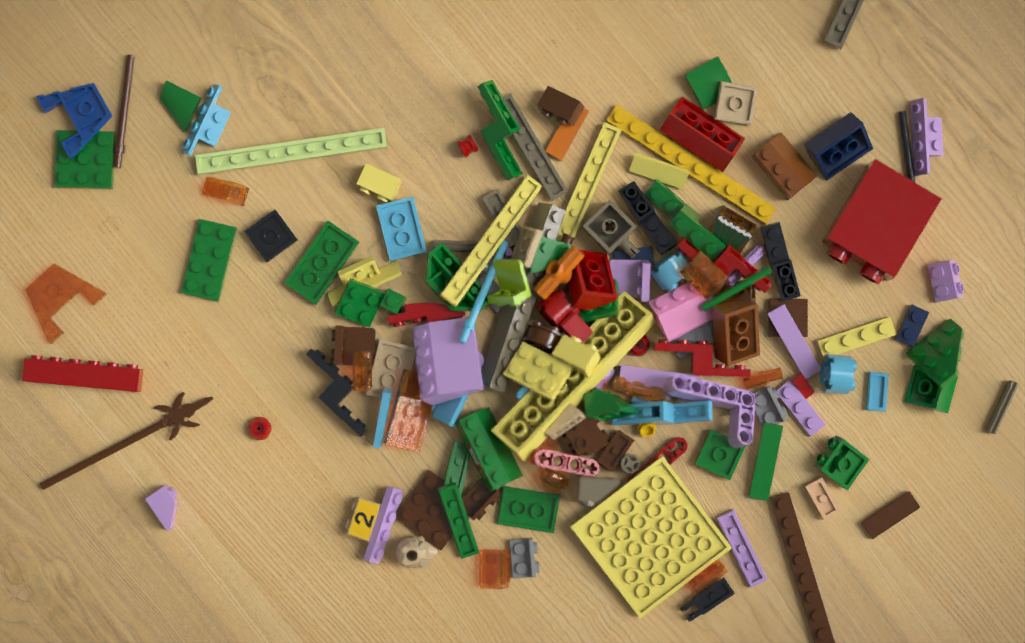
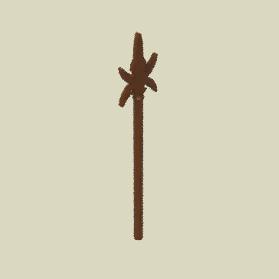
M182 392L176 398L173 408L165 405L155 406L154 409L169 411V415L165 414L164 418L159 422L40 483L41 488L45 490L167 426L172 427L175 424L169 437L170 441L179 433L181 424L186 427L200 426L199 423L189 420L185 421V418L192 417L197 410L211 402L213 397L204 398L193 404H184L179 409V405L182 404V399L185 395Z

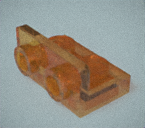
M480 549L479 588L505 589L509 587V564L511 561L509 549Z

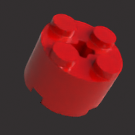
M559 289L558 291L554 290L547 299L543 298L535 307L536 309L541 308L539 312L541 316L551 326L559 327V332L563 333L564 330L560 324L573 311L578 315L580 310L574 308L573 303L570 304L566 300V294Z

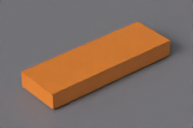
M583 109L574 127L569 124L567 126L560 124L545 152L562 161L589 110Z

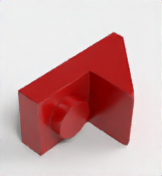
M574 311L560 324L568 337L574 336L581 343H584L593 334V331Z

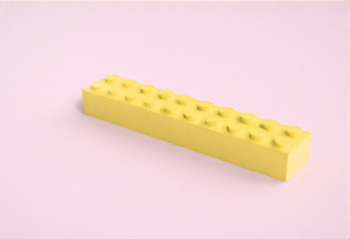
M624 291L618 297V315L596 320L590 326L593 334L583 343L595 346L601 357L590 377L572 370L554 401L529 390L492 429L495 436L524 462L549 436L546 434L547 429L567 406L573 404L576 407L584 399L583 395L590 393V390L611 371L656 323L652 313Z

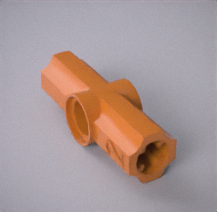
M572 245L558 261L554 260L549 263L546 269L547 274L533 289L542 298L547 299L559 284H565L571 279L572 270L585 255Z

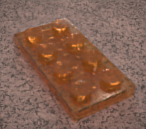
M403 369L383 443L420 453L433 405L421 400L418 372Z

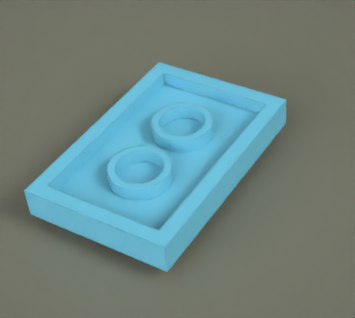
M413 196L376 205L390 262L427 253Z

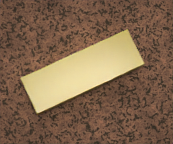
M635 152L629 170L653 180L658 179L662 183L684 189L690 172L689 170Z

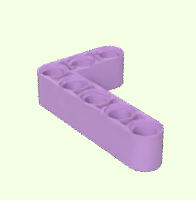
M677 374L664 381V391L671 396L696 402L712 401L713 406L730 409L728 442L733 448H740L752 442L756 402L752 392L682 374Z

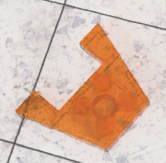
M56 264L49 267L25 289L50 344H53L65 333L52 317L80 291L94 306L107 295L105 291Z

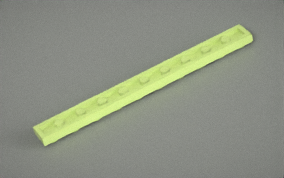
M379 128L195 155L197 173L198 175L387 148L385 129Z

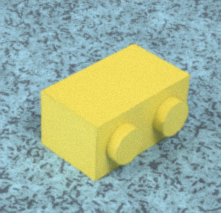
M366 163L357 181V186L360 187L359 191L370 195V193L376 194L378 200L387 203L388 200L391 202L394 200L402 181L400 178Z
M563 335L552 353L554 358L572 366L573 370L590 377L601 358L595 346L591 344L585 345L578 338Z

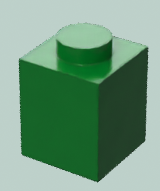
M388 288L380 306L394 314H399L407 298Z

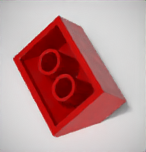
M580 250L585 256L572 270L571 279L568 281L573 307L593 310L616 301L618 295L607 254Z

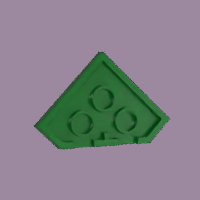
M950 318L907 351L906 355L943 389L958 378V362L961 358V342L964 338V331Z

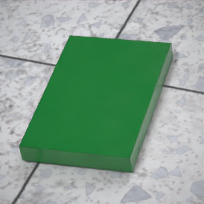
M503 486L497 524L554 533L560 495Z

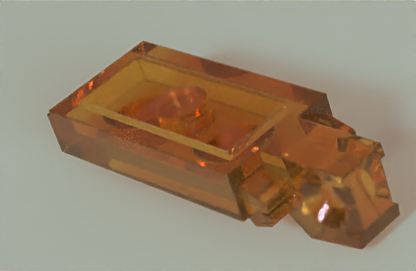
M615 376L612 386L614 390L655 402L664 401L667 394L661 387H646L638 381L630 383L625 377Z

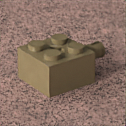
M611 199L582 226V229L607 255H610L617 247H620L630 259H633L635 254L637 255L640 252L628 237L637 226ZM605 224H607V225L612 224V225H613V228H612L613 231H610V230H609V231H606V230H605V228H606V225H605Z

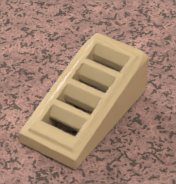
M569 404L547 429L546 434L555 440L585 419L586 416L573 404Z

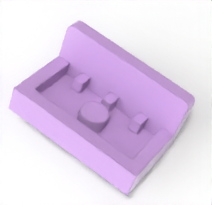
M955 260L927 265L935 303L963 297L964 287L958 276L960 268Z

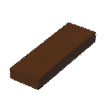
M908 491L861 522L871 539H874L921 507L911 492Z

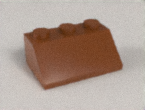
M782 132L752 155L755 162L787 200L817 177Z
M727 301L713 306L715 358L726 366H731L759 356L758 304L756 302Z

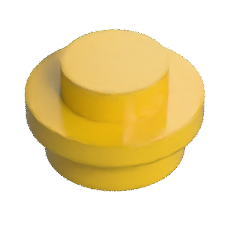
M652 423L637 425L638 433L646 438L653 436L657 429L656 424Z

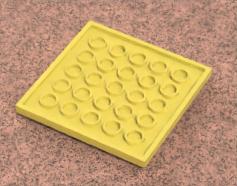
M660 456L570 525L640 619L732 549L663 456Z

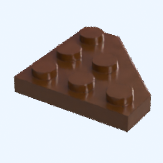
M428 470L398 511L396 518L442 551L453 536L438 491V487L443 486L444 480Z

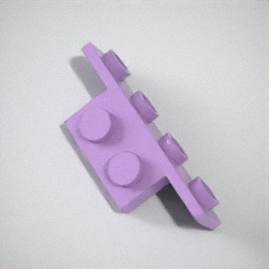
M920 98L910 101L915 176L930 174L929 156H943L942 119L939 117H927L926 98Z

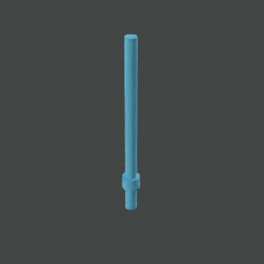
M505 240L501 243L495 254L468 319H465L463 323V331L458 340L461 344L466 343L470 332L474 330L475 320L496 274L493 262L503 258L509 244Z

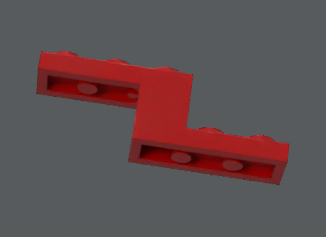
M684 237L680 239L677 245L679 251L693 259L695 266L699 269L703 268L708 273V277L714 282L717 281L721 284L735 268L738 269L737 272L743 278H748L758 272L754 266L730 245L714 261L710 260ZM763 277L753 283L752 286L756 290L766 293L770 289L772 282Z
M658 339V343H653V351L691 352V375L751 377V369H746V365H734V369H729L726 365L715 364V368H712L713 345H708V341H697L696 344H689V340H677V344H672L667 339Z

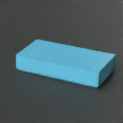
M868 372L866 410L886 412L889 373Z

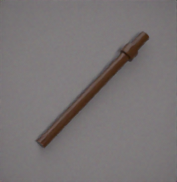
M127 55L117 141L114 144L113 150L115 153L114 168H121L122 156L125 154L126 146L124 145L134 55Z

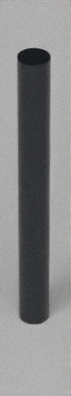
M900 111L898 116L906 174L908 179L915 182L906 111Z

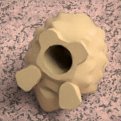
M417 535L414 537L408 536L398 542L395 550L397 561L402 566L414 569L418 567L426 569L430 564V560L438 553V550L425 541L423 536Z

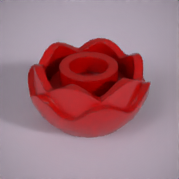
M646 335L637 342L640 344L639 346L635 344L629 350V354L632 356H643L647 353L650 342Z
M265 417L253 418L247 427L248 434L254 440L267 439L272 430L271 424Z

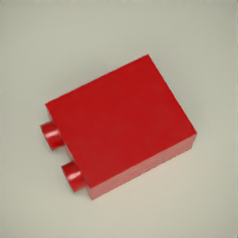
M874 159L865 168L822 240L824 244L830 246L826 254L844 265L847 264L849 259L860 264L863 267L859 274L872 283L879 285L882 279L887 281L894 279L942 198Z

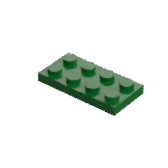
M199 219L181 293L219 302L237 231L236 227Z
M327 221L289 275L285 284L317 305L338 275V271L343 268L360 242L330 221Z

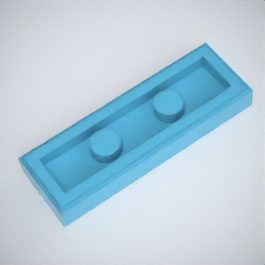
M385 387L383 391L373 444L375 448H380L383 444L393 391L391 388Z

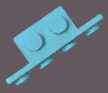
M213 84L207 90L205 103L198 110L199 116L190 127L191 133L182 144L183 154L191 156L198 139L211 146H216L231 114L230 111L215 104L222 86Z

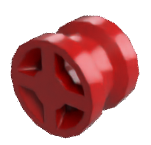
M470 134L466 136V139L456 141L465 158L469 157L470 153L479 151Z

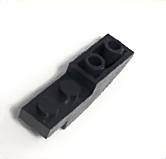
M635 181L618 191L633 217L661 256L677 246V242L662 223L655 209Z
M780 222L761 226L766 256L782 302L800 297L801 294L792 261L789 259Z

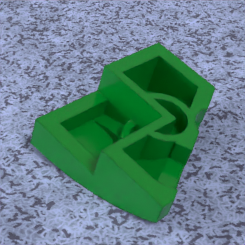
M166 80L160 100L181 129L186 132L194 118L193 114L201 101V97Z

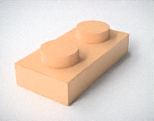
M822 477L804 486L823 520L841 511Z

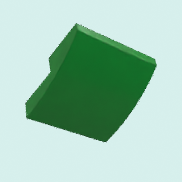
M718 56L685 74V78L703 110L717 102L720 81L732 83Z

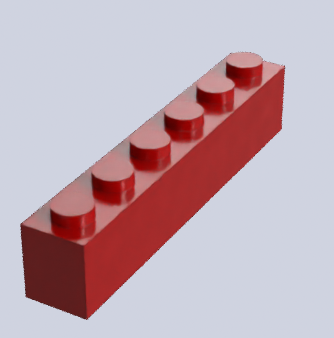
M31 355V359H24L22 381L141 392L143 369H138V365L127 364L125 368L119 367V363L107 362V366L100 365V361L88 360V364H82L79 359H69V362H62V358L50 357L49 361L43 360V356Z

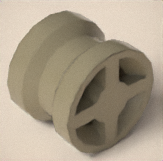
M627 454L620 461V466L624 472L631 474L639 469L640 461L635 455Z

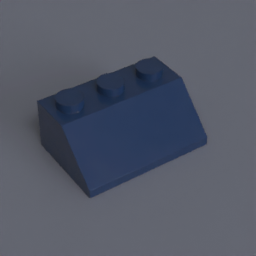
M852 112L804 143L810 159L826 181L873 150L863 122Z

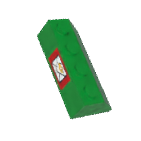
M489 407L462 418L455 423L489 493L523 476L511 450L492 432L497 422Z

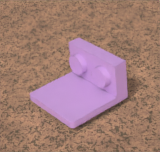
M610 260L613 280L616 279L618 282V297L625 291L632 298H640L641 302H649L651 267L649 260Z

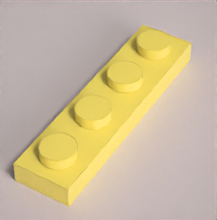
M887 317L819 340L817 344L822 359H826L824 358L825 354L838 355L894 336L896 332L891 318Z

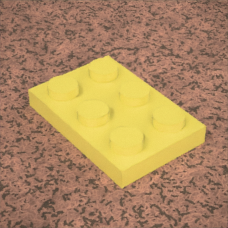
M522 342L503 375L535 393L554 401L573 368L553 356Z

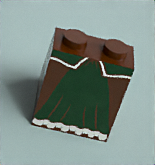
M723 205L708 231L723 242L726 247L730 245L741 254L752 237L756 224Z

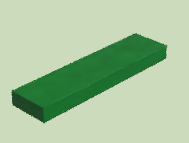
M763 422L749 498L769 500L783 425Z
M457 482L438 487L461 559L479 554Z

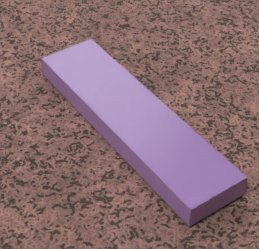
M783 303L769 311L767 315L805 379L821 371V367L785 304Z
M734 509L716 517L727 542L732 547L731 550L748 586L751 588L768 580Z

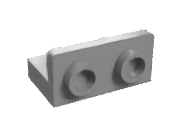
M766 386L753 393L756 400L755 413L762 427L763 422L779 424L787 421L786 416L788 413L783 405L780 406L777 400L779 395L775 388L771 389L770 386Z
M533 538L510 540L513 579L535 578L536 573H540L539 561L534 559V554L538 553L537 542H533Z

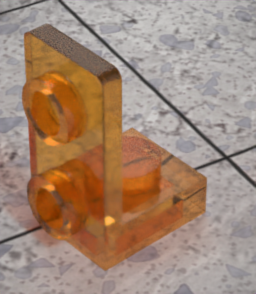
M206 177L202 195L244 206L249 188L236 182Z

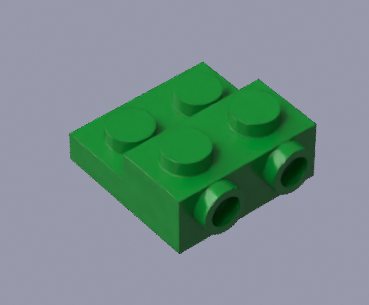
M836 435L827 441V448L824 453L817 455L814 467L848 491L870 459L846 440Z

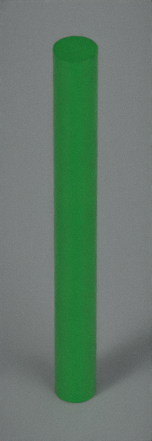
M769 266L761 269L701 304V307L704 311L710 309L772 273V270Z

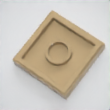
M720 81L714 119L752 125L758 87Z
M523 225L511 259H519L522 261L523 266L530 268L543 231Z

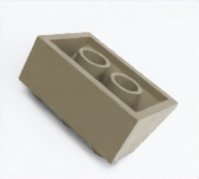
M578 476L577 500L581 501L582 505L594 506V502L602 500L619 485L620 480L617 478Z

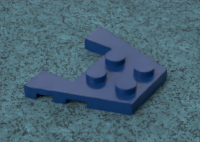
M94 83L70 88L68 91H56L50 95H38L36 97L45 113L61 104L64 105L78 131L74 136L61 142L70 159L74 158L113 116Z

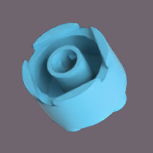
M679 249L676 250V255L673 256L671 253L654 266L656 268L655 271L650 269V274L662 290L666 289L670 292L678 286V281L681 279L686 280L694 274L692 271L694 267Z
M825 354L824 358L827 359L826 362L821 363L822 370L820 371V384H824V388H821L822 392L848 394L850 391H854L855 380L853 376L857 369L856 360H852L851 356Z

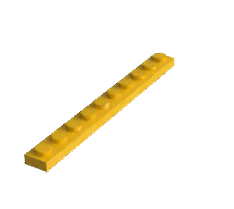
M616 105L606 122L621 129V132L672 165L689 170V176L766 225L777 209L620 106Z

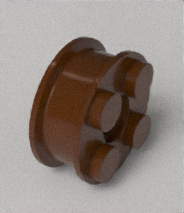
M532 321V323L528 324L530 329L527 337H524L522 341L552 355L565 334L560 333V329L549 326L547 328L540 322Z

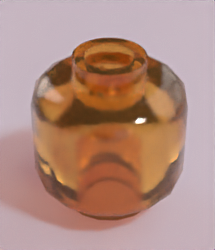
M543 468L539 479L543 487L553 492H559L568 486L569 478L567 472Z

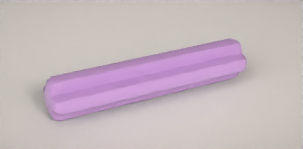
M757 245L745 259L753 266L766 253L765 247ZM737 268L724 280L727 286H733L742 277L737 272Z

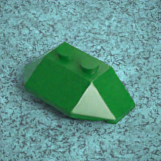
M441 242L428 253L425 283L451 311H471L482 287L477 279L456 307L440 296L462 265L450 249ZM488 292L480 311L489 304L487 296L490 294Z

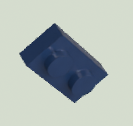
M911 304L895 340L914 347L929 312Z

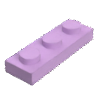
M790 379L776 389L780 400L810 437L826 425Z

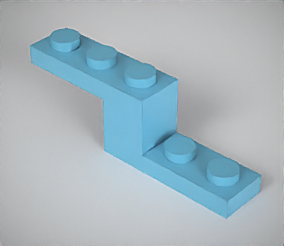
M659 401L631 404L638 410V414L612 420V425L621 426L643 423L670 425L712 421V401L677 404Z

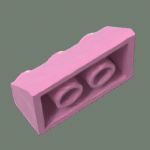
M700 277L649 301V311L652 313L657 326L668 342L713 320L712 307L706 311L701 307V304L712 299Z

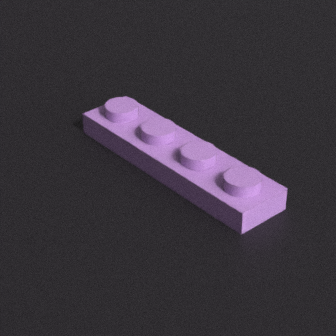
M387 486L363 560L380 564L404 490Z

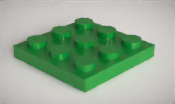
M56 130L54 187L113 189L115 132L98 131L74 158L70 159L61 142L74 136L78 131Z

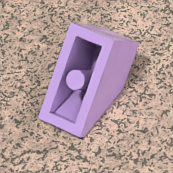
M165 485L145 500L168 531L174 528L178 499L176 497L178 494L172 486L169 488L168 485Z

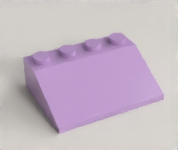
M468 317L429 322L412 328L422 401L431 405H437L483 390L475 327L470 332L465 344L458 342L463 331V323Z

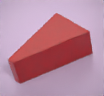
M802 373L791 380L805 399L815 393Z

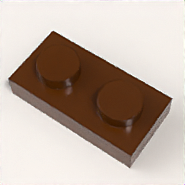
M618 429L597 462L613 472L635 440Z

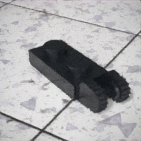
M722 577L694 596L692 600L681 606L680 609L683 612L696 604L699 610L687 617V620L690 622L701 614H706L735 593L726 579Z

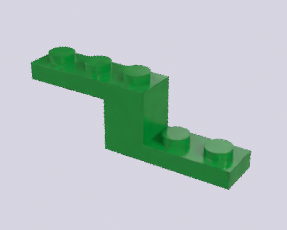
M494 81L483 82L477 87L496 120L480 132L492 151L494 159L497 160L502 169L503 175L509 181L519 177L523 172L505 140L521 129Z
M658 179L646 191L644 195L673 219L669 225L710 260L714 261L726 247L723 242L697 221L701 215Z

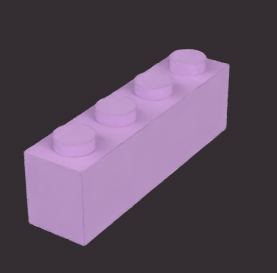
M621 365L617 388L621 389V393L632 394L633 391H640L642 396L651 397L652 393L659 394V398L671 399V395L664 391V381L682 373ZM682 374V375H686V376L698 378L697 375ZM678 397V401L690 402L688 399Z

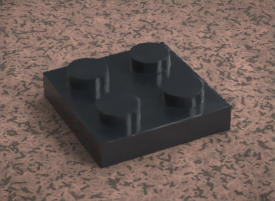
M276 209L244 231L267 263L298 241Z

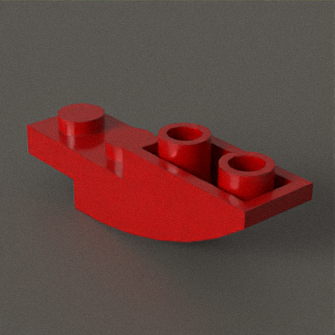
M413 303L404 305L406 313L387 316L389 325H393L395 328L404 326L406 321L412 320V323L422 322L425 317H427L429 323L465 317L466 314L465 311H451L444 304Z

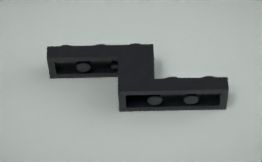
M310 349L306 355L334 380L318 398L362 437L367 432L365 429L366 425L359 418L355 420L350 415L352 412L345 405L340 406L343 400L355 389L352 386L354 382L347 375L342 377L338 373L340 369L333 362L328 364L324 360L326 356L319 349L316 351Z

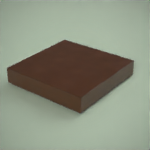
M769 298V311L784 303L802 336L808 337V299H790L782 302L781 299ZM769 318V337H780Z

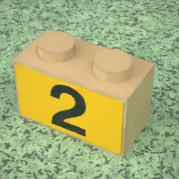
M363 497L354 500L351 511H354L352 519L348 518L345 527L348 530L347 535L369 541L381 503Z

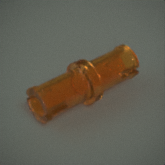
M780 367L766 372L760 371L757 375L743 378L746 390L760 385L766 386L769 382L783 379Z

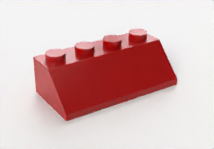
M683 96L660 128V131L667 137L674 139L682 147L687 148L696 154L697 157L705 160L721 172H724L745 140L743 136L719 120H715L713 116Z

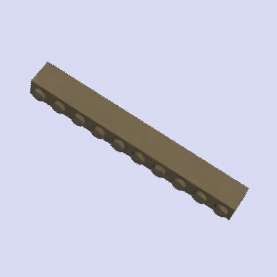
M538 202L530 227L543 231L542 237L556 240L566 210L552 204ZM524 266L531 296L523 300L522 304L518 306L503 305L481 369L483 386L505 392L509 379L503 373L521 345L538 295L533 288L544 277L546 270L531 273L528 272V267Z

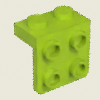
M497 259L493 262L500 290L487 296L489 304H497L498 306L506 304L518 306L522 304L523 300L531 296L522 261L519 259Z

